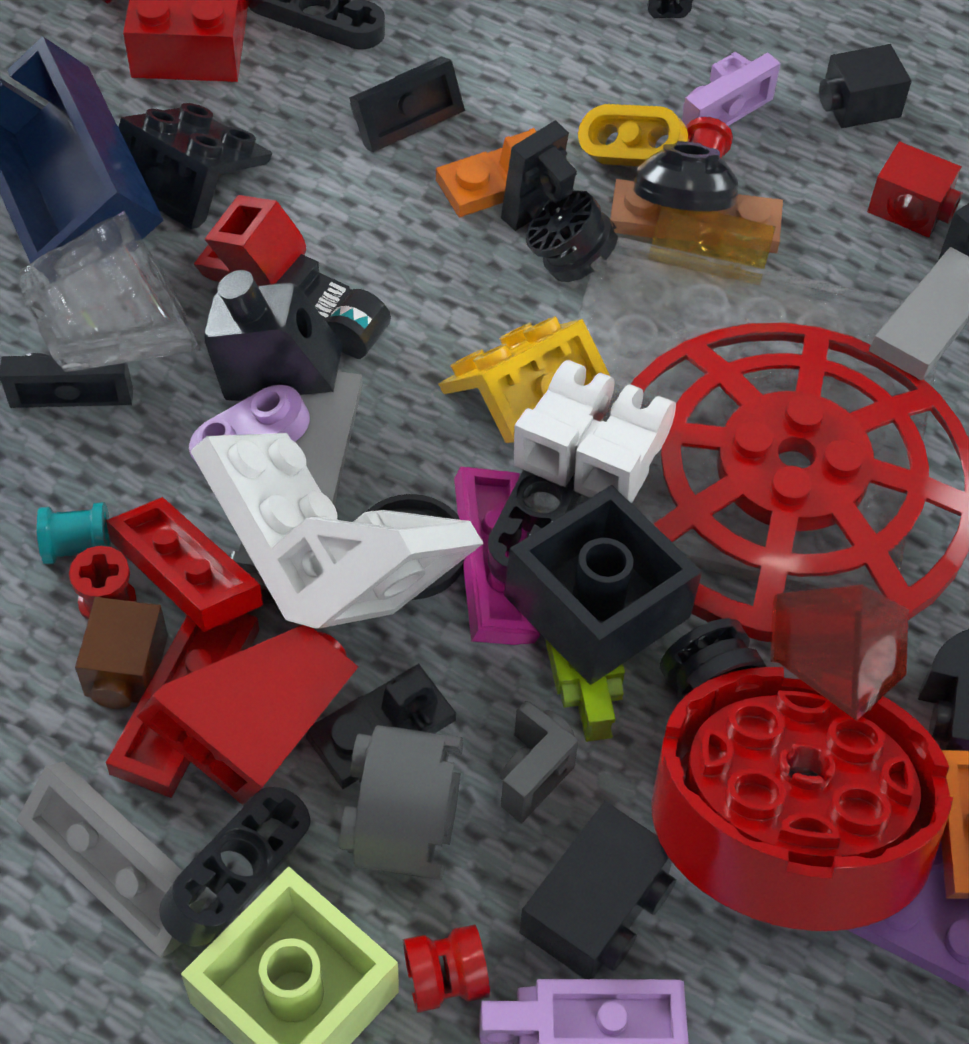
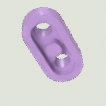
M287 385L269 386L199 426L190 439L189 452L206 436L287 433L290 439L296 442L307 430L310 414L300 394L294 388Z

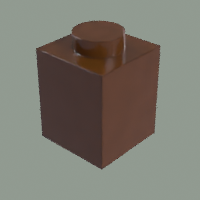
M101 597L94 598L75 665L84 696L91 697L95 703L111 709H125L130 706L131 702L139 703L162 661L168 638L161 605Z

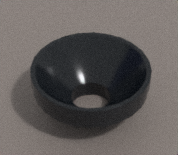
M677 141L674 144H664L663 150L652 155L638 167L633 191L642 199L664 207L688 211H719L731 208L736 204L738 180L730 167L720 158L719 150L703 146L700 143Z

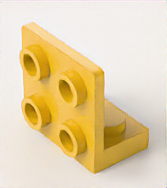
M554 316L532 326V323H527L506 333L499 338L502 345L485 353L481 349L457 360L450 365L454 375L441 381L438 385L443 394L478 388L505 443H513L514 425L527 408L533 410L547 392L557 369L564 361L570 360L585 366L586 378L584 386L591 383L598 373L608 376L610 374L584 320L579 319L560 324L557 317Z

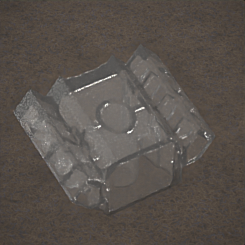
M125 211L96 224L83 235L62 247L47 252L19 271L24 304L36 320L38 330L53 359L65 372L202 351L195 339L197 337L185 318L188 315L180 303L181 300L171 281L148 250Z

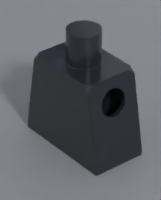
M245 270L233 271L223 277L218 284V293L213 298L204 338L225 400L243 401L260 390L273 385L290 386L300 395L333 392L343 345L300 287L292 283L258 286L252 274Z

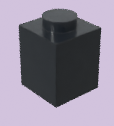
M881 45L831 55L825 79H822L820 82L819 96L823 109L826 112L832 111L842 129L901 117L912 80L892 45Z

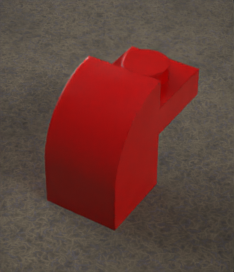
M238 195L205 237L208 245L194 262V266L203 276L216 282H220L223 277L233 271L245 270L252 274L258 286L276 284L301 254L305 255L306 244L299 229L278 201Z

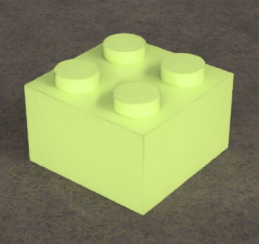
M289 866L181 973L190 1003L233 1044H351L399 993L398 962Z

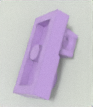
M733 52L726 58L714 63L710 75L711 83L706 86L697 87L685 97L682 122L686 126L691 120L698 117H712L721 120L729 126L773 100L781 63L768 52L752 62L737 52Z

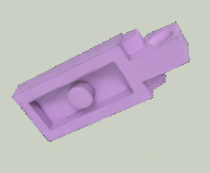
M537 979L536 986L518 988L517 1001L481 1002L479 1012L480 1044H689L684 981L654 979Z

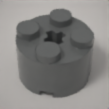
M377 725L372 735H357L352 755L351 776L358 777L359 783H361L358 806L345 807L339 839V848L354 854V865L356 868L442 880L445 867L432 862L436 845H450L461 773L453 772L455 762H448L449 754L462 755V737Z

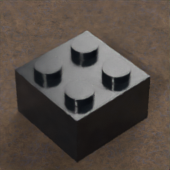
M610 485L510 548L504 596L569 664L592 685L690 618L702 571L613 485Z

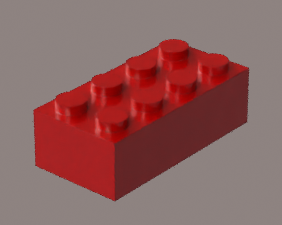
M129 0L123 35L131 78L238 82L248 0Z

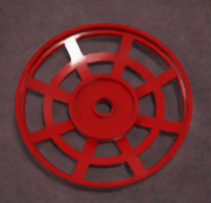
M784 322L748 323L716 329L680 343L649 364L631 382V385L641 388L643 393L661 374L684 360H688L705 374L693 383L676 403L673 423L661 448L663 478L676 508L653 524L671 542H674L693 528L701 538L723 554L745 565L760 569L753 606L732 600L699 583L691 614L706 622L725 618L738 620L748 637L758 641L793 646L837 645L883 633L906 623L934 603L956 578L969 553V438L961 421L940 393L924 379L919 380L915 376L869 352L871 345L862 340L821 327ZM755 341H787L803 344L802 355L792 353L760 354L740 358L732 362H727L712 349ZM828 349L850 355L878 368L905 386L909 392L891 396L883 387L865 375L842 364L826 360ZM767 369L799 370L795 391H778L764 395L743 375ZM824 375L854 387L869 397L874 403L849 413L835 402L821 397ZM717 387H720L739 406L731 415L725 427L687 423L696 406ZM931 411L946 431L961 461L964 474V492L929 477V463L925 445L910 416ZM893 423L898 429L906 447L910 470L874 459L872 444L867 433ZM681 446L717 450V470L720 480L695 495L690 488L683 469ZM784 452H797L804 455L811 465L806 468L788 466L781 461L779 455ZM869 483L906 494L905 501L897 515L877 534L857 508L865 496ZM925 501L961 516L958 529L945 554L924 577L908 586L888 552L896 548L911 532L923 510ZM734 502L737 507L750 517L769 525L765 547L734 534L712 515ZM834 524L838 525L852 545V547L828 553H792L796 531L819 530ZM865 566L885 600L872 606L837 614L800 615L780 612L787 575L797 577L830 576L853 571Z

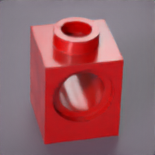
M899 141L877 176L867 212L929 238L938 221L949 224L954 212L957 210L963 192L954 188L962 166Z

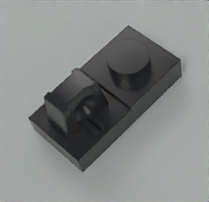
M442 56L349 97L351 110L357 122L363 145L371 152L382 149L465 111L452 60Z
M556 120L511 148L501 219L515 231L531 222L537 213L550 201L553 200L557 203L573 193L577 171L566 158L568 154L566 146L569 132Z
M117 338L82 339L77 357L46 355L42 353H31L25 356H1L0 381L10 408L132 405L133 385L126 356H121Z
M418 663L370 693L358 697L314 723L306 732V739L340 787L345 789L359 780L358 777L351 776L352 755L358 734L372 735L377 725L436 733L456 721V712Z

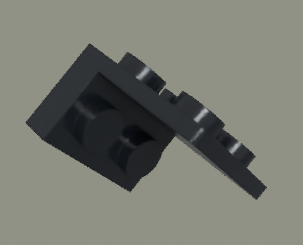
M183 103L180 108L168 110L148 109L144 114L121 117L118 127L159 211L189 229L198 228L206 221L219 175L266 165L272 156L270 150L256 143V137L252 133L240 128L223 125L213 119V113L209 109L193 103Z

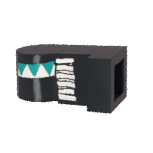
M303 254L296 259L291 267L275 283H292L299 286L340 339L343 345L342 353L356 359L366 356L390 324V311L377 296L366 290L350 289V286L320 273L319 262Z

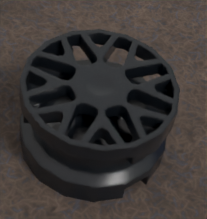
M575 190L557 203L553 200L550 201L537 213L528 227L526 243L534 254L538 257H543L544 267L557 281L572 282L594 272L591 264L600 256L604 260L609 258L618 240V235L614 232V229L617 227L608 216L601 212L600 205L587 191Z
M725 618L698 626L680 637L661 658L659 668L670 686L678 688L676 698L680 702L693 689L715 677L738 670L767 666L756 649L748 648L750 638L740 622L735 619Z

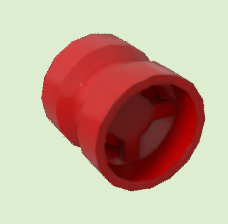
M475 924L454 928L447 938L432 940L426 935L403 939L408 977L413 979L415 993H412L417 1013L440 1008L445 999L457 996L462 997L468 1002L490 997L485 955ZM439 956H442L446 981H443Z

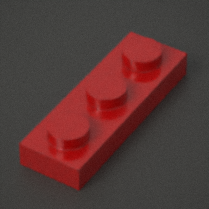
M161 497L106 520L110 541L204 632L217 626L228 624L235 618L263 606L260 583L165 498Z
M245 613L228 624L220 625L204 632L186 616L106 761L109 775L166 797H173L190 761L136 716L161 685L251 647L260 631L258 617Z

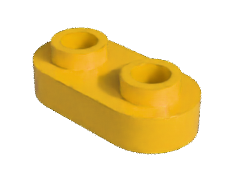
M603 104L593 108L585 115L578 130V140L582 149L595 161L606 165L639 167L652 155L663 150V145L658 148L655 147L658 139L664 135H668V139L664 144H674L677 141L688 142V132L685 124L672 110L661 106ZM618 132L615 141L606 145L607 138L611 134Z

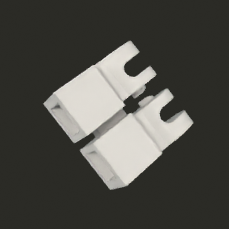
M566 360L557 369L547 392L533 410L527 408L514 425V466L566 487L575 473L574 491L591 498L610 485H613L632 503L649 473L650 463L662 448L669 434L675 415L676 403L664 397L656 396L647 408L640 409L643 400V390L628 384L613 403L607 422L601 421L608 412L614 391V378L598 373L591 383L584 386L586 378L585 366Z

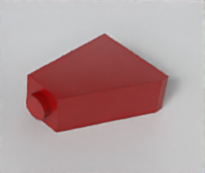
M300 625L161 685L136 717L239 803L244 805L263 788L359 666L347 657L345 649L335 638L324 632H317L312 627Z

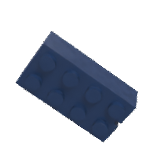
M42 36L7 71L12 79L41 96L49 103L46 106L42 105L0 78V195L32 269L82 294L164 220L89 67Z

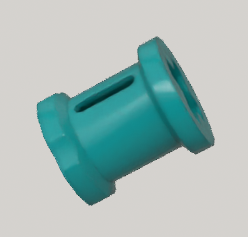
M94 503L91 510L56 513L53 512L51 507L38 508L37 541L43 564L56 563L57 557L78 555L87 548L96 546L111 547L106 520L109 519L106 503Z

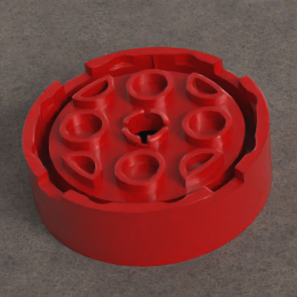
M760 667L738 670L720 675L699 685L677 704L670 715L666 725L651 802L652 819L660 844L677 869L702 892L724 906L753 919L791 929L808 931L855 929L885 920L898 913L915 899L926 884L952 808L953 797H950L946 779L949 765L938 743L917 719L890 699L863 685L827 673L824 675L823 683L784 678V667ZM790 770L797 772L792 775V778L789 776ZM813 771L819 776H806L800 773H809Z

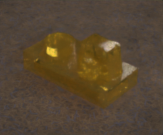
M661 206L649 256L761 283L776 226L716 211H688Z

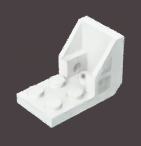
M287 433L206 436L190 451L287 621L319 629L392 615L484 544L471 521L387 510L364 512L353 522L337 520L338 515L334 504L319 489L306 466V457L303 451L290 439Z

